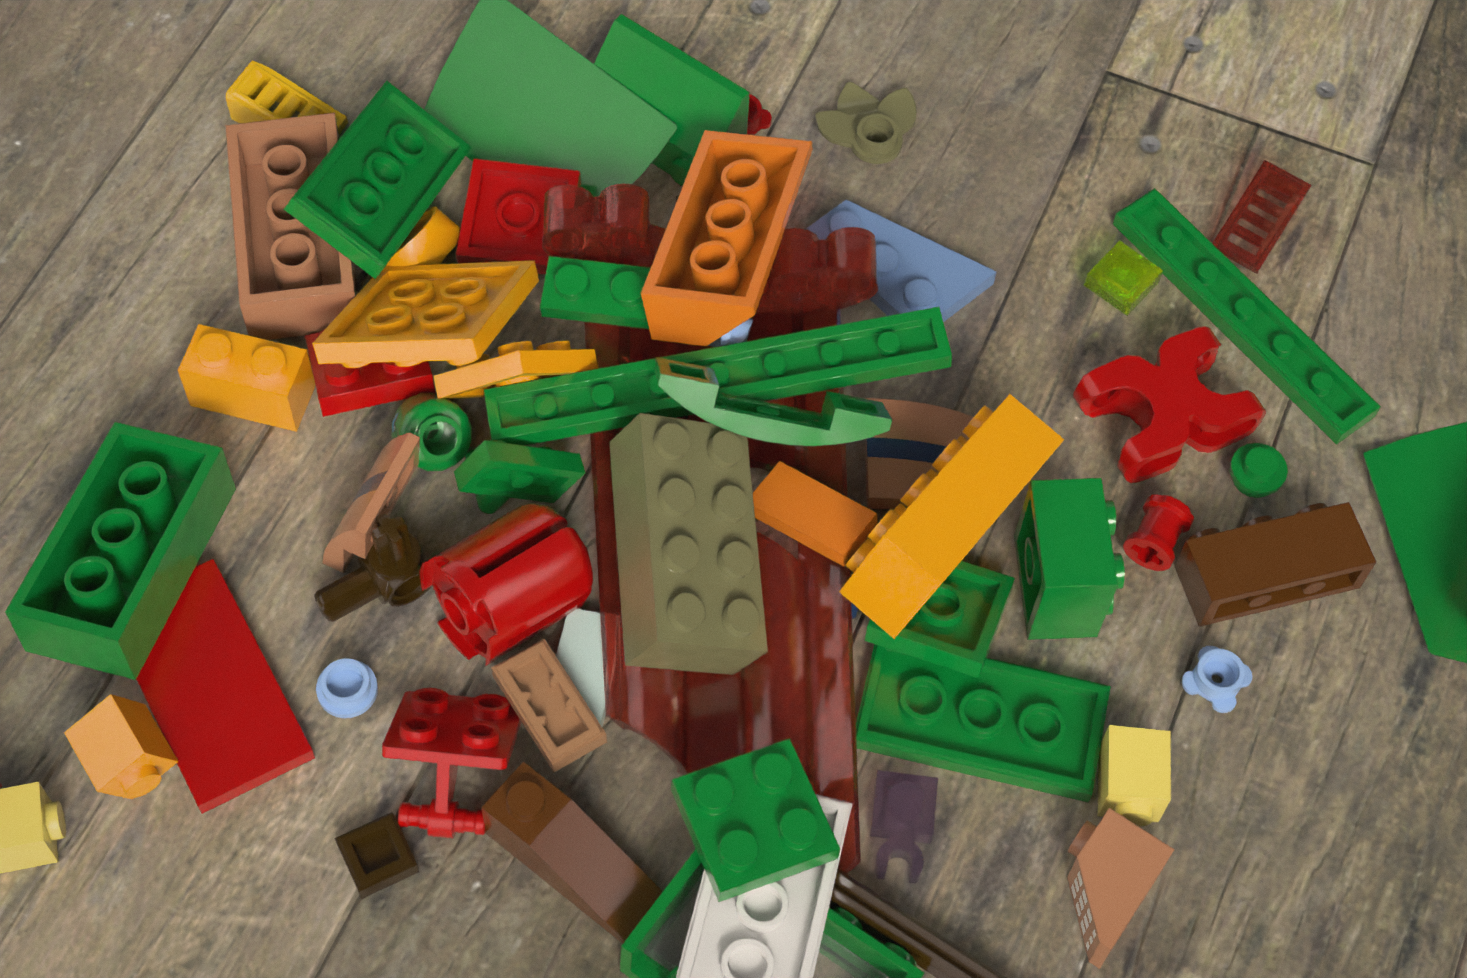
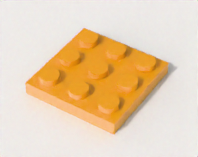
M535 260L387 266L376 279L373 277L312 343L318 364L342 363L346 368H358L375 362H394L397 366L408 367L423 361H447L451 365H466L479 360L539 282Z

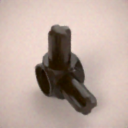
M387 514L380 515L376 519L377 528L371 532L373 546L365 559L358 558L360 568L316 591L314 594L316 604L322 615L329 622H334L376 598L382 604L389 602L391 606H404L416 601L431 588L429 587L422 591L419 571L425 560L423 559L418 540L408 532L406 521L401 516L390 519Z

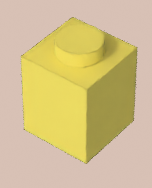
M1109 725L1101 742L1098 759L1097 816L1103 817L1110 808L1139 827L1149 825L1152 822H1159L1171 801V731Z
M39 782L0 789V874L59 862L57 840L66 837V823L60 801L52 802Z

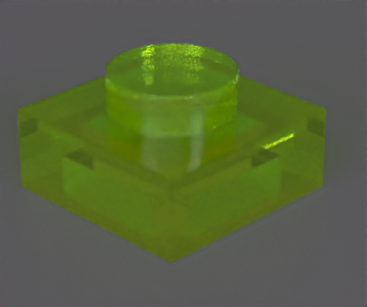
M1119 240L1087 273L1084 286L1128 316L1159 283L1163 270Z

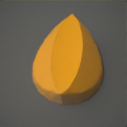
M437 206L427 209L385 267L440 264L458 243L461 228Z

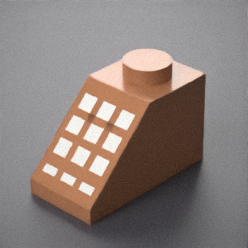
M1110 808L1098 826L1087 820L1067 851L1076 857L1067 879L1088 961L1099 969L1175 850Z

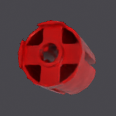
M540 504L518 506L422 563L419 571L422 591L433 586L438 602L446 614V617L437 623L451 644L466 659L470 660L479 654L486 658L485 666L489 665L583 606L590 595L593 584V571L588 549L574 528L567 527V520L551 507Z

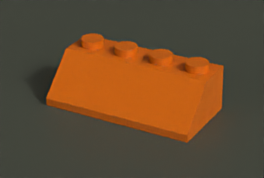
M704 131L641 292L652 340L708 346L755 315L813 150L812 141Z

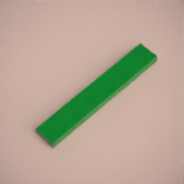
M1155 188L1116 213L1113 225L1336 445L1376 417L1381 406Z

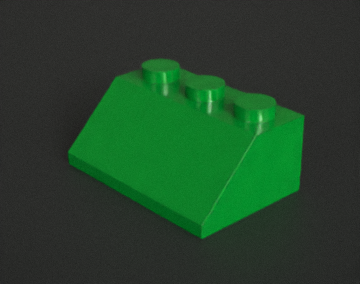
M620 14L614 20L594 64L677 125V130L652 164L668 173L677 184L683 187L705 130L747 134L750 92L623 14Z

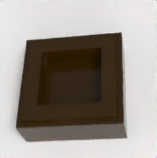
M393 812L335 838L338 849L361 899L419 873L418 865Z

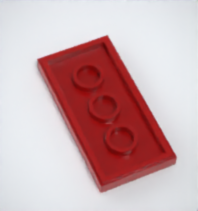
M214 559L196 566L136 680L163 736L179 761L177 765L201 814L315 759V756Z

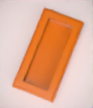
M781 461L776 464L753 492L756 519L843 567L878 524L876 512Z

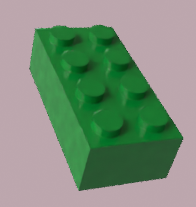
M114 422L5 611L26 652L132 680L137 679L236 491L222 447Z

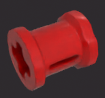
M1153 494L1144 503L1143 511L1145 516L1138 530L1128 534L1123 548L1128 557L1138 565L1154 571H1165L1170 569L1175 559L1173 548L1180 534L1189 531L1194 521V516L1191 514L1189 507L1180 500L1168 495Z

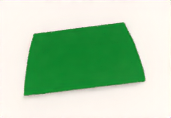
M480 0L443 66L424 108L425 111L472 147L466 155L471 161L473 159L580 171L581 186L573 231L599 215L617 200L644 173L677 130L675 123L508 0Z
M1467 422L1394 441L1366 451L1363 456L1428 651L1436 656L1467 663Z

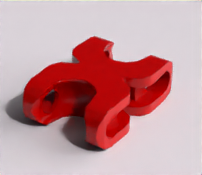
M1207 326L1198 327L1166 339L1158 350L1155 365L1140 356L1126 355L1095 368L1084 375L1073 393V398L1085 415L1095 418L1117 413L1130 417L1141 428L1140 433L1126 441L1122 447L1119 461L1116 464L1127 482H1141L1172 470L1180 460L1185 443L1198 452L1212 453L1236 443L1252 434L1265 417L1267 411L1253 392L1245 390L1223 395L1208 390L1198 380L1199 375L1210 370L1215 362L1219 346H1221L1211 328Z

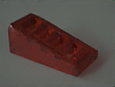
M1264 160L1212 244L1227 258L1258 274L1301 207L1312 185ZM1262 190L1287 205L1283 209L1259 196V193ZM1251 205H1254L1278 219L1274 224L1250 211L1249 208ZM1243 219L1269 233L1266 239L1240 226L1241 220ZM1232 234L1258 247L1259 250L1256 255L1228 241Z

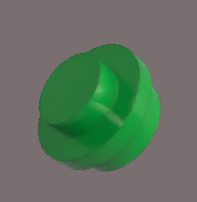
M1249 443L1243 445L1234 453L1229 471L1235 487L1242 494L1252 498H1262L1274 494L1283 486L1287 478L1288 467L1282 454L1275 448L1263 443Z

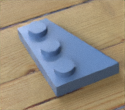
M848 200L843 201L807 227L806 241L887 316L940 307L944 322L992 286L995 281L996 271Z

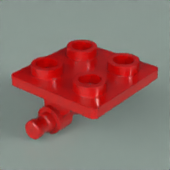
M421 688L404 693L382 743V756L390 759L437 763L436 799H432L431 804L414 805L410 802H402L400 804L398 812V824L400 827H419L420 829H426L428 836L452 839L456 833L471 832L475 833V835H484L486 833L482 810L473 811L459 808L458 801H453L458 765L498 770L507 768L522 722L506 697L498 694H482L477 697L448 695L446 691L438 688Z

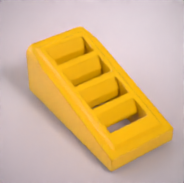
M254 60L248 64L226 92V102L230 117L240 124L291 118L295 111L300 112L297 117L335 113L339 134L348 124L347 116L281 74ZM275 101L280 103L273 112L269 110Z

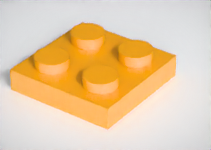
M521 341L499 346L497 348L498 357L490 359L489 354H482L479 360L472 363L456 365L455 370L435 375L434 381L437 398L485 397L484 389L598 369L595 349L571 350L570 341L542 344L537 346L536 350L533 349L532 341Z

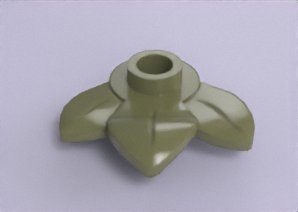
M848 82L838 98L837 110L818 112L815 114V120L821 135L831 143L851 148L859 159L867 163L884 164L894 160L901 152L902 135L915 125L917 110L914 98L907 88L893 91L880 102L855 83Z

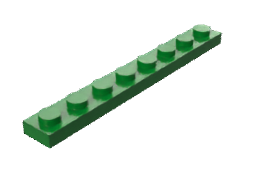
M940 307L660 357L714 368L719 383L718 393L759 401H770L949 368L952 364V353ZM656 358L484 389L491 440H502L509 444L523 446L623 428L640 413L671 418L694 415V413L688 411L658 386L654 372Z

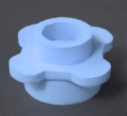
M1205 646L1198 653L1199 662L1195 668L1184 673L1181 680L1182 687L1186 693L1190 695L1198 694L1210 701L1215 711L1228 713L1237 704L1235 696L1239 690L1250 685L1252 672L1233 652L1219 649L1216 646ZM1212 676H1220L1222 678V682L1215 683L1212 680Z

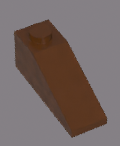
M524 761L481 807L486 834L622 944L663 892L571 798Z

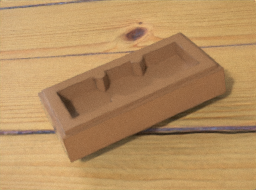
M545 639L491 667L495 681L553 773L607 743L605 731Z

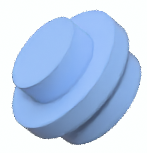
M349 658L339 659L330 663L322 671L316 684V694L320 705L327 713L338 718H353L363 714L373 705L378 693L377 680L371 668L361 661Z

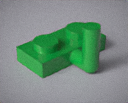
M484 440L475 449L467 452L465 461L454 471L459 492L474 493L478 508L485 514L495 513L510 498L555 503L586 473L580 453L558 451L551 447L509 444L502 440Z

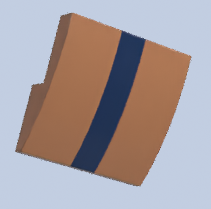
M865 398L883 402L892 418L890 431L865 439L867 508L895 509L899 503H902L900 501L901 498L923 473L926 474L931 468L939 473L932 464L954 438L957 440L962 435L967 440L970 439L962 431L973 419V416L926 403Z
M406 433L394 438L384 446L326 546L322 564L344 573L354 554L361 558H366L374 544L371 532L377 528L376 519L383 514H387L388 517L390 516L419 464L420 437L412 433Z

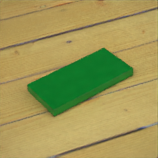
M386 81L291 198L284 210L376 279L472 147L394 85Z
M874 644L851 747L1089 803L1093 794L1111 686L991 658H986L980 677L976 678Z

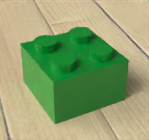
M1102 478L1030 481L1014 534L1027 640L1097 637L1106 615H1112L1114 594L1116 589H1122L1124 586L1125 568L1122 554L1113 553L1111 536H1114L1116 531V510L1112 500H1105Z

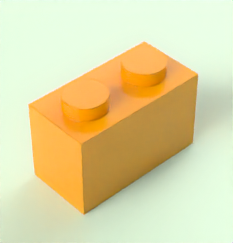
M198 324L178 369L190 406L295 432L299 428L315 389V381L307 349Z

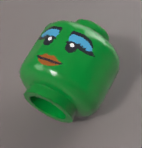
M419 393L407 398L397 408L392 419V439L406 433H412L420 437L419 464L417 467L425 471H444L457 465L466 456L471 445L472 426L467 414L451 399L437 398V393Z

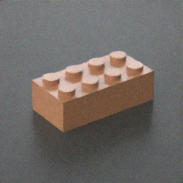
M335 113L225 125L239 304L248 336L272 340L319 333L326 329L358 294L355 263L286 212L284 208L340 139Z

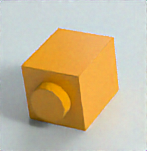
M113 694L106 697L64 732L96 791L127 799L141 797L155 789L161 782V776L179 762L147 706Z

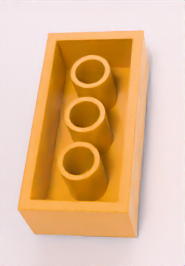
M1011 394L1006 397L994 412L986 405L979 410L962 431L970 439L967 440L961 435L957 440L954 438L932 464L939 473L935 472L932 468L926 474L923 473L901 498L900 501L902 503H899L894 510L890 509L867 536L868 539L845 565L853 574L839 592L893 639L896 638L1065 440Z

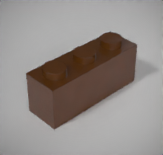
M1349 502L1329 507L1325 503H1316L1301 509L1291 516L1274 519L1272 516L1266 515L1254 518L1242 527L1220 532L1217 528H1209L1199 531L1186 540L1174 567L1198 626L1202 627L1359 589L1376 564V560Z

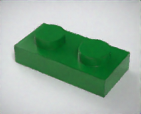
M549 256L540 303L541 315L548 318L649 329L641 292L651 268Z

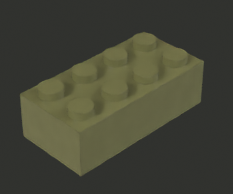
M640 413L609 442L625 666L734 675L768 652L747 437L725 430L712 423Z

